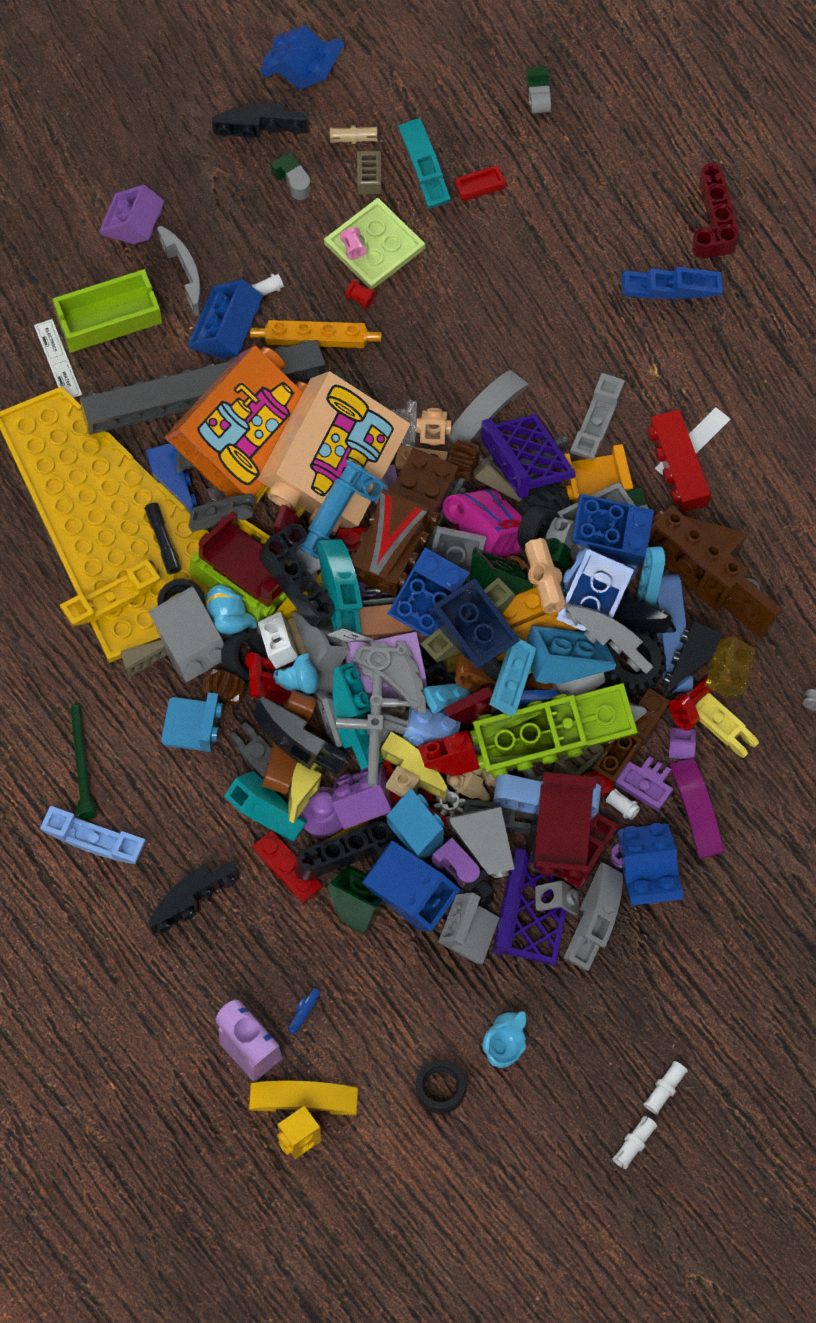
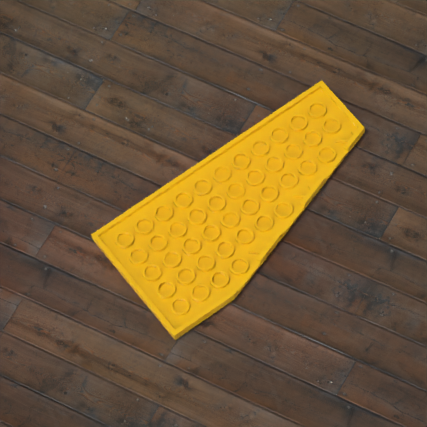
M62 386L0 411V431L76 594L82 593L85 597L125 576L127 569L147 559L160 577V581L131 603L109 615L90 622L109 663L122 658V650L161 640L148 611L158 606L157 598L165 584L177 579L193 581L200 586L205 596V603L207 602L206 597L210 588L189 574L190 559L199 551V540L205 533L209 532L206 529L192 532L188 527L191 514L186 510L185 506L161 483H158L109 432L103 431L89 435L82 415L81 405ZM150 503H158L161 509L169 539L181 566V571L176 574L169 575L166 572L157 539L144 509ZM177 593V594L171 596L169 599L173 598L174 596H176V595H178V594H180V593Z

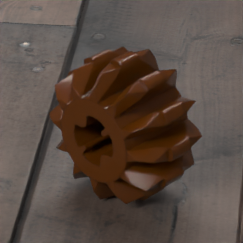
M457 440L454 443L447 460L459 466V471L454 480L459 481L461 477L466 479V483L471 480L474 475L473 470L478 463L479 446L466 440Z
M208 670L202 682L203 686L201 689L204 695L207 696L208 692L217 693L219 695V702L225 705L233 706L240 704L245 694V681L239 678L238 675L224 670Z

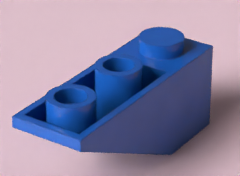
M172 444L146 449L152 477L158 483H161L191 514L192 508L197 507L194 493L189 494L188 487L191 486L189 473H175L176 448Z

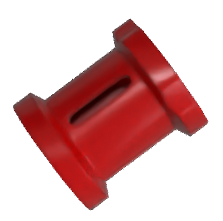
M354 279L346 290L345 298L348 300L353 299L362 304L364 309H368L377 293L375 289L370 290L359 284V280Z

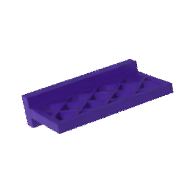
M536 414L494 424L491 418L481 421V440L519 498L529 496V489L575 478L574 469ZM530 424L535 426L534 430L523 427ZM507 430L513 433L511 435H507L501 433V431ZM522 434L529 437L527 440H525L522 438H518L517 435ZM534 438H537L540 440H544L545 442L544 444H540L533 442ZM511 444H516L523 447L521 448V450H518L515 448H511L510 446ZM530 448L537 450L539 452L537 454H533L526 452V450ZM545 452L548 454H552L555 457L551 459L548 457H544L542 455ZM521 458L530 460L532 462L529 465L520 462ZM537 463H541L549 466L547 469L537 467L536 465ZM554 467L563 469L565 471L558 473L552 470ZM534 473L542 477L531 479L530 474Z
M516 848L512 854L514 869L508 870L509 875L506 879L492 954L500 956L508 954L555 966L566 910L561 907L549 909L547 914L537 918L530 907L536 903V899L527 903L522 895V890L531 885L535 891L537 886L535 882L546 876L550 883L555 882L552 876L541 874L532 879L527 871L528 862L534 863V861H529L526 850ZM549 890L543 894V903H549L545 897L552 894L553 890ZM526 909L534 922L523 928L517 916ZM552 916L557 924V928L548 934L541 921ZM537 925L544 937L533 943L526 930ZM520 934L529 945L523 950L511 948L513 938ZM547 940L552 948L551 957L541 955L536 946Z

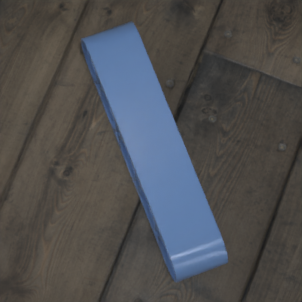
M679 574L662 575L657 603L654 607L658 611L663 609L668 612L672 617V623L677 629L675 633H657L658 647L663 646L664 652L662 656H666L664 664L666 667L662 674V681L667 672L672 673L674 665L671 664V660L676 649L681 650L683 643L679 642L684 629L687 628ZM693 676L672 693L690 691L693 688Z

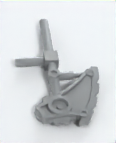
M396 641L397 648L388 647V644L384 642L381 644L374 642L371 643V646H360V649L355 651L353 659H355L354 664L359 669H362L361 673L365 677L369 676L370 680H372V696L370 697L371 715L368 714V719L336 718V728L367 730V734L370 735L367 773L368 787H376L378 783L380 735H383L381 708L410 706L413 710H418V714H426L425 697L421 692L424 691L423 683L417 675L419 674L417 664L412 659V653L405 642ZM383 682L399 694L404 701H398L396 698H382Z

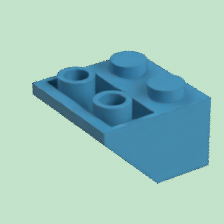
M411 789L387 814V824L405 848L423 861L443 846L444 823L436 813L432 815L427 809L429 805L421 794L416 795Z

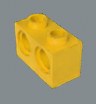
M305 1106L277 1124L279 1134H277L278 1144L286 1155L291 1153L294 1159H297L322 1141L320 1126Z

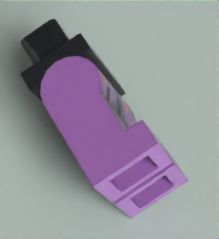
M453 838L432 854V867L440 873H444L461 889L458 894L475 893L481 897L478 905L484 909L492 903L494 889L488 884V873L484 869L480 871L478 865Z

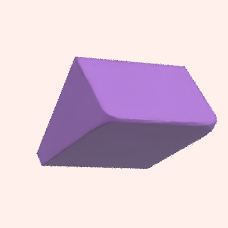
M671 727L669 757L676 759L695 758L696 729L685 731L681 728Z

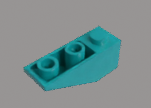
M254 771L236 777L224 797L245 816L292 842L295 841L307 822L301 816L294 823L290 822L288 804L275 791L261 787L262 779Z

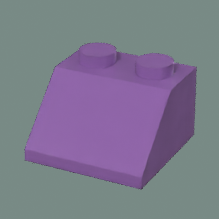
M145 185L115 193L99 233L103 236L131 244L147 241L152 236L156 220L162 213L161 208L164 200Z

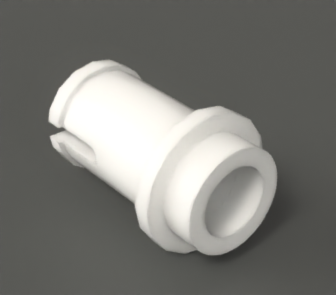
M272 273L270 274L271 277L252 284V287L263 296L276 290L280 292V288H283L284 285L279 274L274 275Z
M614 789L606 799V803L620 811L625 819L629 818L632 820L640 810V807L637 806L638 802H632L617 789Z

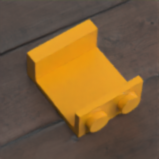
M623 444L614 445L612 455L596 457L594 460L584 459L571 462L570 454H564L575 471V478L568 479V486H565V491L569 499L572 500V504L579 502L580 494L591 496L620 482L625 491L633 489Z

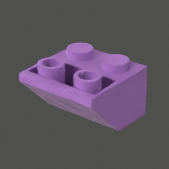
M382 764L378 765V783L376 787L367 786L368 768L352 775L344 774L334 781L332 805L344 829L387 814L392 810L393 799L390 790L386 789L387 777Z

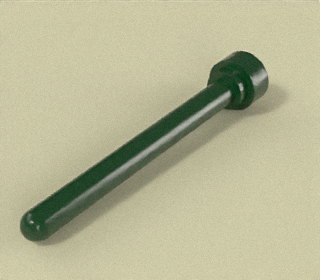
M73 704L70 710L80 796L78 805H76V817L80 820H89L97 816V808L93 800L90 799L81 707L78 704Z

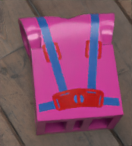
M489 488L475 492L450 495L444 500L443 512L449 521L459 524V531L486 536L483 551L499 557L519 554L522 548L519 546L517 537L518 528L523 517L506 500H502L498 490Z

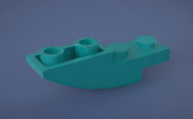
M418 118L398 125L428 209L451 202L441 168L421 119Z
M342 540L317 541L323 591H328L329 599L334 605V612L331 616L333 632L346 629L362 635L359 610L363 606L357 576L348 550Z
M354 662L334 668L333 705L336 718L367 719L365 713L371 711L369 697L364 690ZM338 728L344 749L352 747L361 770L368 768L370 735L367 734V730ZM379 748V763H382L384 760Z

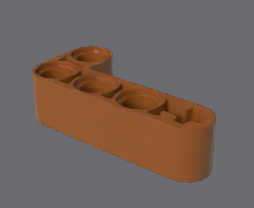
M463 654L457 656L455 663L456 684L473 693L489 687L493 694L496 681L488 677L482 668L477 670ZM532 675L526 680L524 689L556 690V684L536 682Z
M292 690L284 709L307 721L304 730H306L317 698ZM274 742L261 787L286 795L297 761L287 755Z

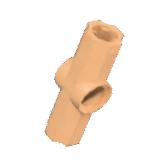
M542 538L530 540L525 544V552L530 564L528 579L537 587L544 612L548 614L560 612L565 608L566 603L560 586L562 573L560 569L554 567L546 540Z

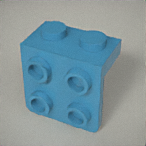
M208 692L207 701L177 697L170 698L161 738L162 744L169 747L211 752L213 742H217L219 727H216L217 719H221L223 713V703L219 702V695Z

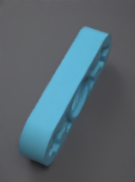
M662 547L647 548L638 587V601L644 600L652 607H655L665 566V554Z

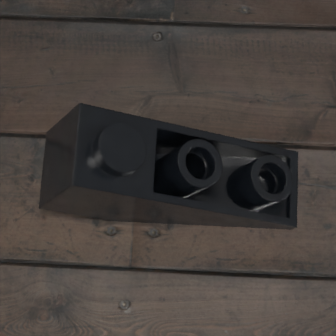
M626 591L613 619L620 622L626 628H630L632 632L635 628L641 629V634H644L646 631L649 633H675L677 630L668 612L663 609L658 611L644 600L639 602Z
M695 621L690 629H684L679 642L683 643L680 651L676 649L671 660V664L674 665L672 673L667 672L662 682V686L666 687L662 696L667 697L710 662L715 654L722 633Z

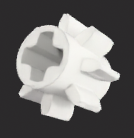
M448 790L446 800L436 796L438 803L434 804V811H440V814L444 817L464 812L460 807H463L466 801L465 799H459L458 791L454 793ZM450 802L453 807L449 808L446 803Z

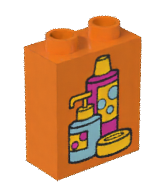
M254 345L239 354L164 437L226 498L242 494L255 495L264 485L257 479L307 386L304 382H297L295 385L282 372L285 368L282 358L268 347H263L260 350Z

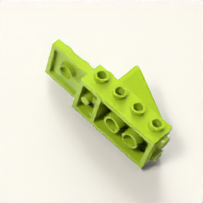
M624 683L577 696L561 694L553 697L552 701L545 703L535 701L527 704L526 708L517 710L516 714L512 716L503 712L493 717L492 714L483 715L473 722L474 730L470 731L473 746L478 745L481 755L476 756L480 771L485 770L486 775H492L493 778L508 774V770L518 768V771L531 769L533 764L537 762H543V765L551 764L567 754L568 758L582 755L583 750H586L588 747L638 733Z

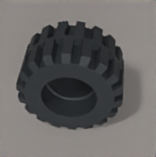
M636 628L633 633L643 641L636 650L653 666L647 674L644 672L632 674L624 670L619 662L620 654L609 645L612 640L609 639L606 643L616 663V667L613 670L604 672L605 683L603 684H609L611 687L624 683L628 698H634L636 694L641 697L649 688L653 689L666 667L664 666L666 656H662L664 652L663 646H657L659 640L656 637L652 640L649 637L651 633L646 631L644 634H641V629Z

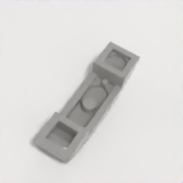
M163 226L157 227L159 241L167 258L178 257L190 282L184 285L185 294L194 315L197 316L201 310V289L194 260L177 236Z
M512 370L505 372L472 401L451 427V435H446V437L453 443L457 440H466L473 443L481 435V421L490 418L492 420L509 401L514 402L529 384Z
M604 373L601 374L592 402L581 429L576 435L570 453L590 460L595 459L613 418L625 380Z

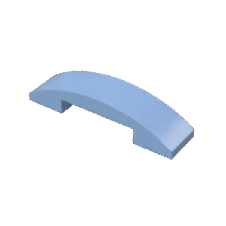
M50 806L40 827L41 831L74 847L108 859L136 864L146 842L145 839L123 831L117 833L77 819L74 814Z

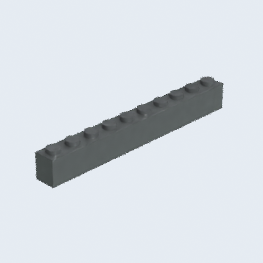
M317 340L302 341L298 345L278 347L274 350L285 363V368L282 372L294 384L309 381L311 378L325 373V362ZM236 358L230 359L225 363L209 364L201 369L185 370L180 374L160 376L156 380L140 381L132 386L115 387L107 392L91 393L80 398L81 411L88 434L91 435L188 411Z

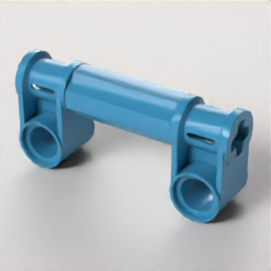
M348 459L345 462L347 466L340 478H336L324 502L309 525L306 541L300 547V550L316 559H319L317 541L331 540L329 535L354 493L371 501H379L382 489L386 490L385 484L381 480ZM373 483V488L368 493V486Z

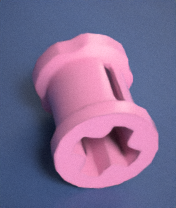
M358 228L346 229L340 234V240L347 249L346 256L348 259L356 260L367 253L366 246L361 242L360 230Z

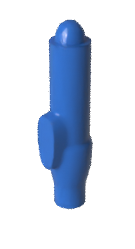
M313 988L311 993L299 1002L296 1008L297 1014L288 1026L289 1034L293 1035L299 1031L308 1014L314 1008L317 998L321 993L316 988Z

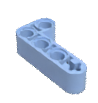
M508 774L499 775L496 777L493 803L503 808L535 814L540 797L541 782ZM597 783L596 788L593 790L591 820L599 810L601 786Z

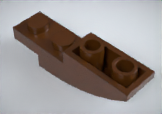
M649 688L638 703V706L644 707L647 711L635 722L638 733L612 741L593 767V770L615 783L629 762L635 759L657 728V723L668 709L671 701Z

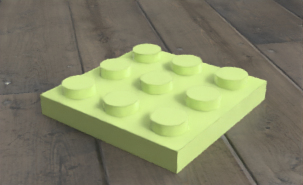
M379 198L375 199L324 238V244L370 289L376 288L425 249V243ZM353 227L360 230L361 242L367 248V253L356 260L347 258L346 246L340 240V234L344 230Z

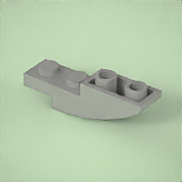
M567 603L564 606L569 611L565 616L575 626L581 623L587 629L583 634L593 644L599 641L604 645L611 639L612 641L609 645L618 654L623 651L629 657L626 662L636 672L641 669L647 674L653 668L636 650L643 641L620 622L602 612L582 605Z
M600 863L579 909L584 914L564 956L565 960L588 971L599 947H606L617 917L622 895L623 874L605 863Z

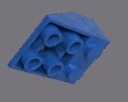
M580 494L572 542L587 549H592L616 561L640 566L645 559L654 510Z
M424 548L387 615L429 637L439 628L430 616L433 605L462 587L469 572L431 550Z
M394 841L390 842L362 881V884L418 931L432 932L455 899V896L461 890L442 873Z

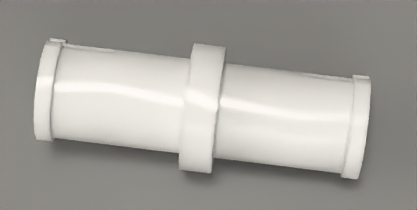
M673 1061L662 1080L658 1079L655 1083L657 1087L643 1105L649 1111L658 1115L669 1096H673L676 1093V1086L688 1070L680 1063Z
M643 1116L631 1134H627L625 1137L626 1142L612 1158L619 1167L627 1169L638 1151L641 1152L645 1148L644 1143L654 1129L657 1128V1124L649 1117L647 1119L646 1116Z

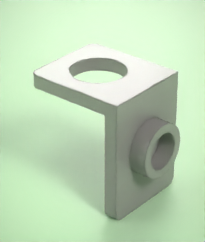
M563 881L535 887L537 911L561 907L574 916L579 915V892ZM553 890V900L547 904L543 903L542 896L544 892Z

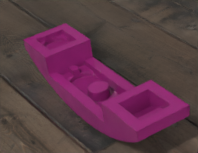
M691 758L669 764V768L672 769L671 775L675 787L679 791L692 831L691 837L698 859L724 853L710 797L695 759Z

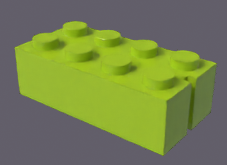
M145 269L52 298L55 313L70 353L162 323L160 307L152 291Z

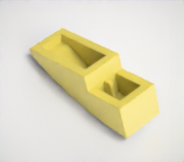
M390 732L381 748L382 758L419 776V788L446 800L448 787L439 772L425 768L419 750L402 737Z
M298 762L295 766L288 801L289 821L292 823L297 820L307 807L309 798L316 795L319 791L323 767L316 763L313 764L311 769Z

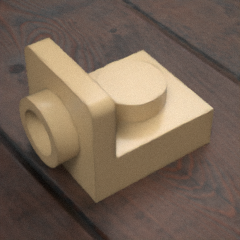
M397 766L386 783V789L400 797H403L411 789L417 795L420 777Z

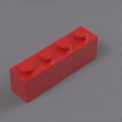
M680 409L651 417L650 427L647 428L650 441H655L657 447L655 448L656 458L659 463H663V477L666 484L670 483L672 488L670 494L673 504L678 505L681 513L708 506L711 494Z

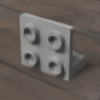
M475 893L458 894L455 896L438 943L476 964H483L499 917L480 907L478 903L481 897Z

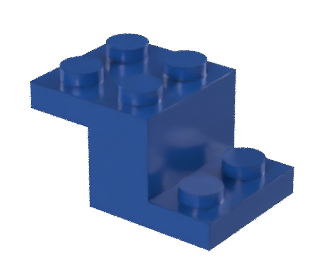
M305 25L296 29L293 28L289 32L280 33L275 37L272 42L273 47L263 58V65L259 72L265 77L279 72L300 90L326 79L344 43L339 38L323 42Z
M654 823L650 826H630L616 830L621 850L623 881L631 906L683 899V889L678 877L677 849L669 825Z

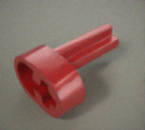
M708 678L701 680L686 694H679L669 703L672 717L679 728L689 731L699 722L700 717L695 705L707 693L713 691L712 688L715 687L714 683L710 682Z

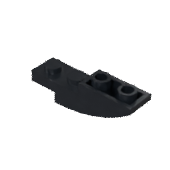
M283 102L245 105L212 117L213 134L223 137L242 136L244 138H260L261 130L269 132L284 131L293 134L308 133V112L286 111V104Z
M261 697L253 715L268 737L287 755L306 768L311 769L313 764L316 763L337 775L348 754L340 748L320 739L317 735L304 730L307 721L301 719L298 715L285 710L273 701Z
M232 861L211 873L205 864L182 879L168 892L153 912L148 922L151 934H163L169 931L173 924L181 920L182 922L190 920L199 911L197 900H206L214 894V891L222 887L229 888L234 885L237 879L240 878L239 869L235 862Z

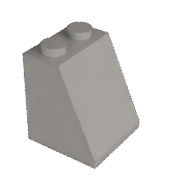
M494 806L445 817L447 825L481 870L484 869L493 878L508 876V870L514 869L501 807Z

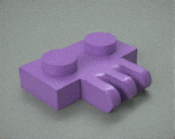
M651 756L648 757L641 768L629 762L615 785L659 812L673 793V788L664 783L672 769L666 767L663 773L660 774L659 771L663 763L658 761L652 769L650 766L653 764L654 758Z

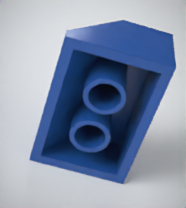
M243 279L213 286L187 347L221 359L238 356L243 348L242 344L246 334L251 329L254 315L259 310V303L263 295Z

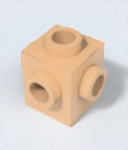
M429 408L427 411H422V417L417 418L416 433H420V443L428 445L445 444L446 435H451V420H447V412H442L439 408Z

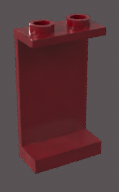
M234 512L226 518L220 519L216 527L210 533H205L199 540V558L266 607H269L284 593L259 559V551L263 546L236 527V514ZM285 569L288 574L293 575L290 570Z
M549 772L542 774L533 867L535 870H540L539 874L554 876L555 872H564L566 877L581 878L582 874L586 875L589 872L587 858L593 790L596 788L597 777Z

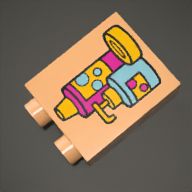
M332 372L323 373L311 378L257 480L271 488L267 496L279 506H282V504L287 505L291 510H294L296 505L311 513L312 515L308 521L311 524L336 478H340L347 464L345 462L347 459L361 466L368 473L382 481L411 424ZM373 483L368 486V493L372 490ZM354 493L330 535H335L338 529H349L359 526L371 500Z

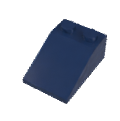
M475 578L434 604L430 611V616L442 633L477 670L520 642L517 635Z

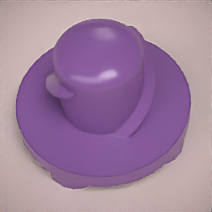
M319 787L317 794L309 798V804L300 814L307 822L304 829L320 839L333 836L344 829L332 805L333 788Z

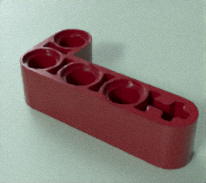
M708 163L701 170L700 190L710 226L700 228L694 233L692 252L698 258H711L731 254L735 251L738 241V228L723 171L718 164Z

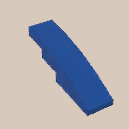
M676 267L674 271L650 268L647 273L624 270L621 274L622 295L627 297L684 299L721 296L723 294L721 272Z

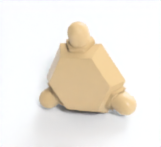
M478 769L463 775L451 776L444 774L446 783L461 794L471 799L478 798L480 801L490 800V794L483 786V777L481 775L483 770L480 771Z

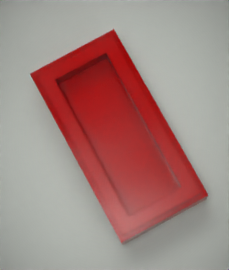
M499 165L454 179V185L462 202L505 189L507 185Z

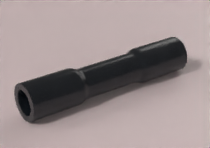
M150 503L144 509L157 539L166 572L169 575L176 574L181 571V566L169 539L161 509L158 503Z

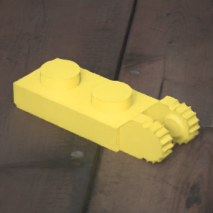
M707 693L695 705L700 717L699 721L727 746L729 745L740 757L744 758L748 752L736 740L739 735L754 748L759 744L758 739L746 728V725L710 693Z

